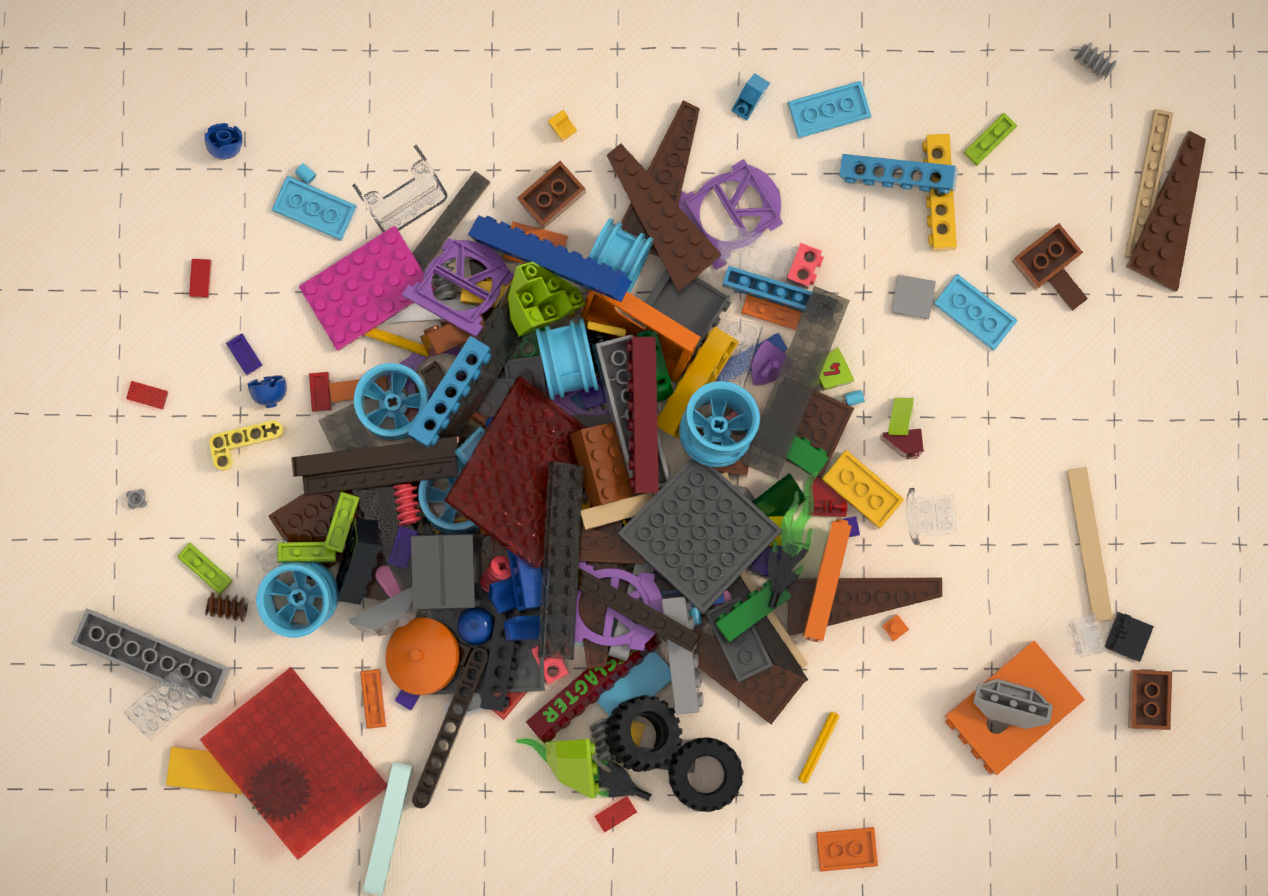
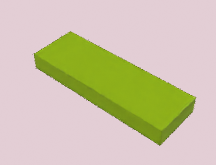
M1003 113L963 153L978 166L1018 125Z
M914 398L894 399L888 428L889 435H908Z
M341 491L324 548L343 553L360 497Z
M190 542L177 556L218 594H222L233 581Z
M325 542L278 543L277 562H336V551L324 548Z

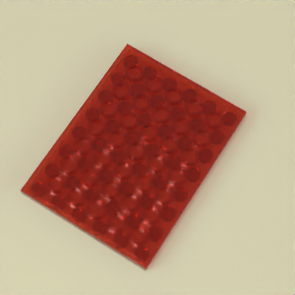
M521 376L518 377L444 501L532 568H539L584 489L570 434L587 427Z
M292 667L200 739V742L297 861L387 788V783Z

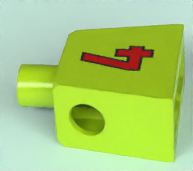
M839 347L813 364L812 367L815 373L806 377L810 388L821 384L824 391L854 382V378Z

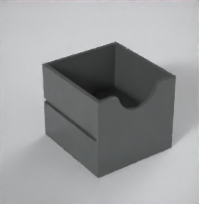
M481 532L418 534L411 536L413 609L475 608L483 604L482 587L480 585L482 577Z

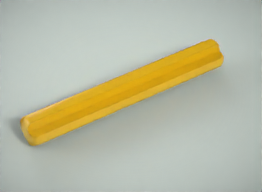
M377 328L365 334L367 337L428 357L423 344Z
M829 713L798 777L799 781L808 783L840 717L837 713Z

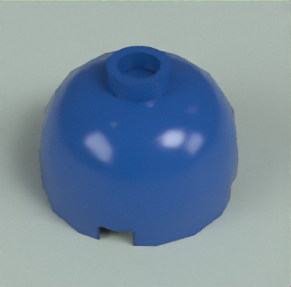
M227 123L210 126L208 132L204 134L206 150L212 157L226 160L235 157L242 147V131L237 126H234V128L228 127Z
M281 375L267 376L259 382L258 379H255L247 384L253 401L259 405H265L266 408L276 407L277 403L282 401L287 392L286 379Z
M468 608L458 618V634L468 644H485L492 638L495 619L484 608Z

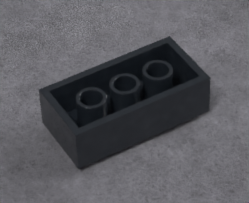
M355 518L336 575L337 598L340 602L360 605L362 598H365L367 595V584L372 581V569L377 566V554L381 553L383 543L380 542L382 531L379 530L378 521Z

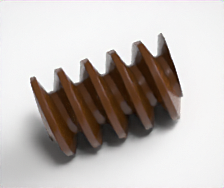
M212 592L207 600L205 616L210 611L211 617H215L218 614V618H222L225 614L227 620L233 616L234 621H237L240 617L241 622H244L248 603H245L244 597H242L240 602H237V596H234L233 600L230 601L229 595L222 600V594H219L216 599L214 592Z

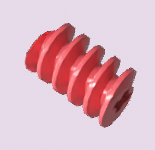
M411 484L393 486V489L398 490L394 492V497H398L395 500V504L401 505L396 508V512L401 513L397 515V519L402 520L398 523V526L417 523V521L422 519V517L416 516L421 511V509L415 508L416 505L420 504V502L414 501L418 494L412 492L418 489L417 486H412Z
M501 555L493 558L480 579V585L485 592L489 593L490 584L511 577L509 559Z

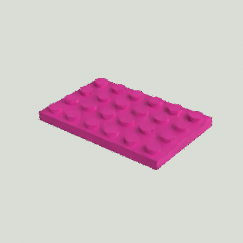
M394 225L301 284L299 288L337 351H340L367 332H370L414 304L403 297L402 293L408 285L413 287L416 282L422 283L424 272L399 230Z

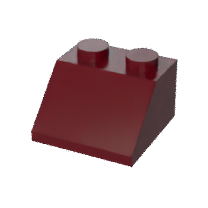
M921 429L909 430L908 435H889V432H883L880 436L882 442L901 457L906 456L907 460L917 459L924 452Z

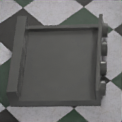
M665 270L645 301L646 304L701 337L691 357L693 360L697 356L700 345L704 344L707 340V335L711 328L717 327L719 324L721 312H726L731 305L729 295L726 296L698 277L678 292L667 270ZM636 319L633 320L634 322H636L637 324L641 325L646 329V326L644 324L637 321Z

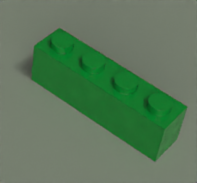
M764 415L754 438L816 478L829 459L826 456L828 453L819 447L817 449L810 445L811 442L805 437L799 438L794 435L795 431L790 427L785 426L784 428L779 425V420L772 415L769 417Z
M770 579L763 584L764 588L761 591L754 590L747 595L749 598L747 601L742 603L740 600L731 607L733 609L732 612L729 614L724 612L716 618L718 622L714 626L727 644L775 610L768 607L772 595ZM787 589L779 596L776 608L792 597Z

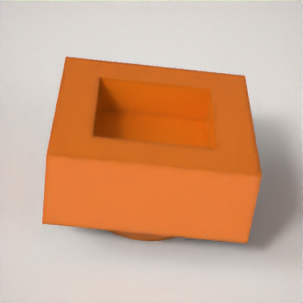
M898 614L882 626L893 641L909 630Z

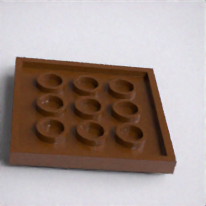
M784 376L766 416L772 415L779 420V425L784 428L785 426L790 427L795 431L794 435L799 438L805 437L811 442L810 445L815 449L819 447L828 453L826 456L829 459L818 474L822 478L854 408ZM757 439L754 440L752 446L791 463Z
M341 492L305 496L303 493L269 514L268 517L285 543L325 542ZM356 512L353 517V521L348 533L343 553L336 551V562H320L323 565H325L328 569L336 565L337 563L341 562L355 518H359Z

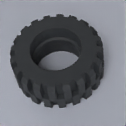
M642 695L624 701L612 710V716H609L606 721L609 726L605 727V734H608L605 742L611 748L608 751L611 755L616 756L615 761L618 764L624 763L623 767L628 770L646 772L660 768L673 760L672 756H675L679 751L677 746H680L682 743L679 735L683 734L682 728H679L678 725L680 719L675 717L674 713L676 712L673 707H667L668 703L662 700L659 702V697ZM637 716H642L649 720L655 729L656 741L651 751L647 752L640 749L632 739L631 725Z
M708 737L696 738L683 744L679 748L678 753L673 757V760L670 761L668 774L672 792L681 803L693 810L712 812L723 809L724 806L733 802L732 800L739 794V789L743 783L742 776L744 775L742 763L734 749L725 742ZM702 756H710L718 760L724 771L722 784L710 793L696 791L688 781L689 766L695 759Z

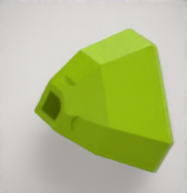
M529 262L516 267L508 301L511 321L519 336L535 332V328L542 329L545 326L551 325L586 305L578 287L540 265Z
M591 739L546 742L547 763L558 781L591 799H596V795L599 794V783H595L594 775H597V763H593L592 755H595V743H591Z

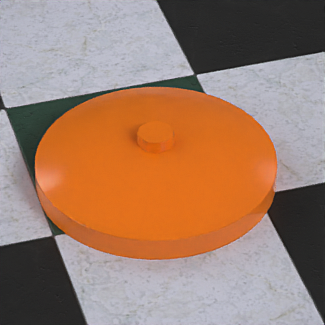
M415 618L409 621L407 625L398 627L392 634L385 656L387 671L392 681L407 693L415 695L436 693L443 689L456 673L459 662L457 640L452 631L443 623L430 618Z

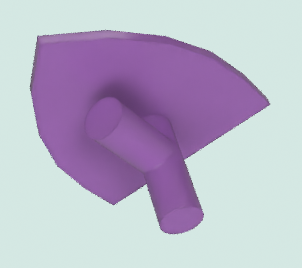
M765 339L755 353L752 362L751 376L753 385H763L777 380L790 369L795 361Z

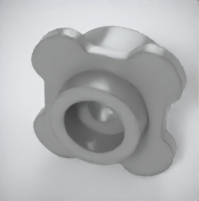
M143 489L127 492L126 496L128 497V507L130 509L146 507L147 501H145V491Z

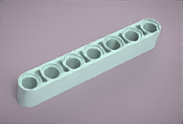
M396 761L392 764L363 887L364 893L383 896L413 765Z

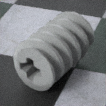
M1092 42L1087 45L1084 44L1073 59L1076 60L1080 57L1079 64L1087 62L1085 68L1093 67L1091 73L1094 74L1099 71L1097 78L1105 76V80L1115 68L1117 61L1109 63L1111 57L1108 56L1104 59V51L1097 54L1099 47L1091 49Z
M451 259L441 264V266L450 271L455 269L454 267H449V264L453 262ZM434 273L432 278L437 280L433 282V285L439 286L434 289V292L439 294L436 296V300L456 298L454 294L459 292L458 289H453V286L456 284Z
M608 718L601 719L589 727L590 731H594L591 735L592 738L596 739L593 743H595V746H598L595 749L596 753H601L598 755V760L610 761L616 758L615 755L609 753L610 745H606L605 739L608 738V734H605V727L609 726L606 723Z

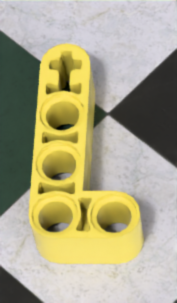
M272 420L213 435L209 440V445L215 467L222 471L230 470L233 466L231 450L279 439L285 433L284 426L280 422ZM274 425L279 428L277 434L267 432L268 437H266L264 427L267 431L273 430ZM259 429L261 436L258 439H253L252 432ZM241 434L242 441L235 444L233 441L234 436ZM222 438L224 441L223 446L216 448L215 441ZM222 457H227V465L221 467L219 460Z

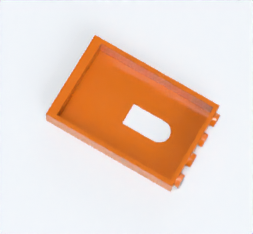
M590 290L586 296V305L583 306L580 312L584 325L588 319L620 326L626 329L625 336L633 334V337H637V333L650 329L654 330L658 335L669 377L677 383L686 370L701 337L629 292H626L622 302ZM615 307H617L621 311L625 312L629 316L644 324L646 326V329L641 325L637 324L636 322H634L633 320L629 319L625 315L621 314ZM610 334L606 339H616L622 336Z
M837 519L832 521L829 526L802 639L818 643L824 640L852 527L848 525L846 520Z
M1034 640L982 684L1000 679L1035 689L1053 706L1049 724L1028 729L1010 725L1003 732L994 734L987 728L988 718L973 703L976 689L945 715L947 718L945 723L952 730L955 728L959 732L958 738L964 745L968 743L971 746L972 750L970 752L977 760L979 758L985 763L983 767L990 775L992 773L998 775L1085 700Z

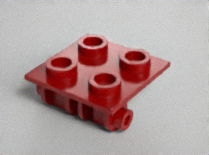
M810 477L808 515L846 517L847 501L823 482L821 477Z

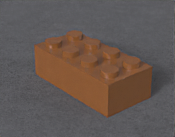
M614 423L585 428L571 433L570 437L590 508L634 497L632 489H629V477Z

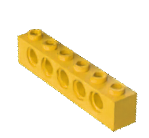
M950 133L926 135L925 140H922V150L926 152V159H923V162L952 165ZM939 151L942 157L935 159L932 156V152ZM933 175L931 181L937 183L941 177L937 178ZM931 189L929 197H926V208H930V216H927V226L931 227V234H928V244L932 246V251L955 250L957 240L953 191L938 197L934 193L935 189ZM942 207L945 210V214L940 216L936 214L935 209ZM944 226L947 232L939 234L936 228Z

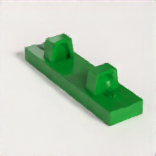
M650 329L637 333V337H656L657 402L668 399L674 391L657 332Z

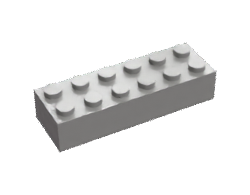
M680 593L664 594L662 598L664 615L694 630V617L690 616L689 613L692 604ZM667 639L676 715L698 713L700 707H703L704 700L703 692H699L701 675L696 671L699 665L698 654H694L697 642L692 652Z

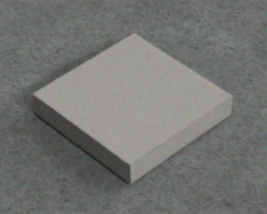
M898 275L891 313L929 319L936 281Z

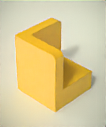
M564 110L548 120L550 127L562 142L577 132V129L568 119V115Z

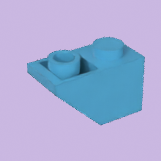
M754 73L745 84L731 111L748 120L763 98L770 82Z

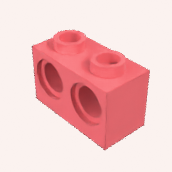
M800 243L786 281L807 289L809 284L813 285L817 277L814 271L816 267L820 268L824 258L821 256L822 251ZM811 253L814 255L815 260L807 262L804 259V255ZM805 271L808 274V278L801 280L798 278L797 273Z
M552 639L543 643L544 649L549 651V657L544 660L545 682L547 681L548 684L569 674ZM539 646L531 650L540 667V658L538 657ZM550 666L558 668V674L555 677H550L547 673Z

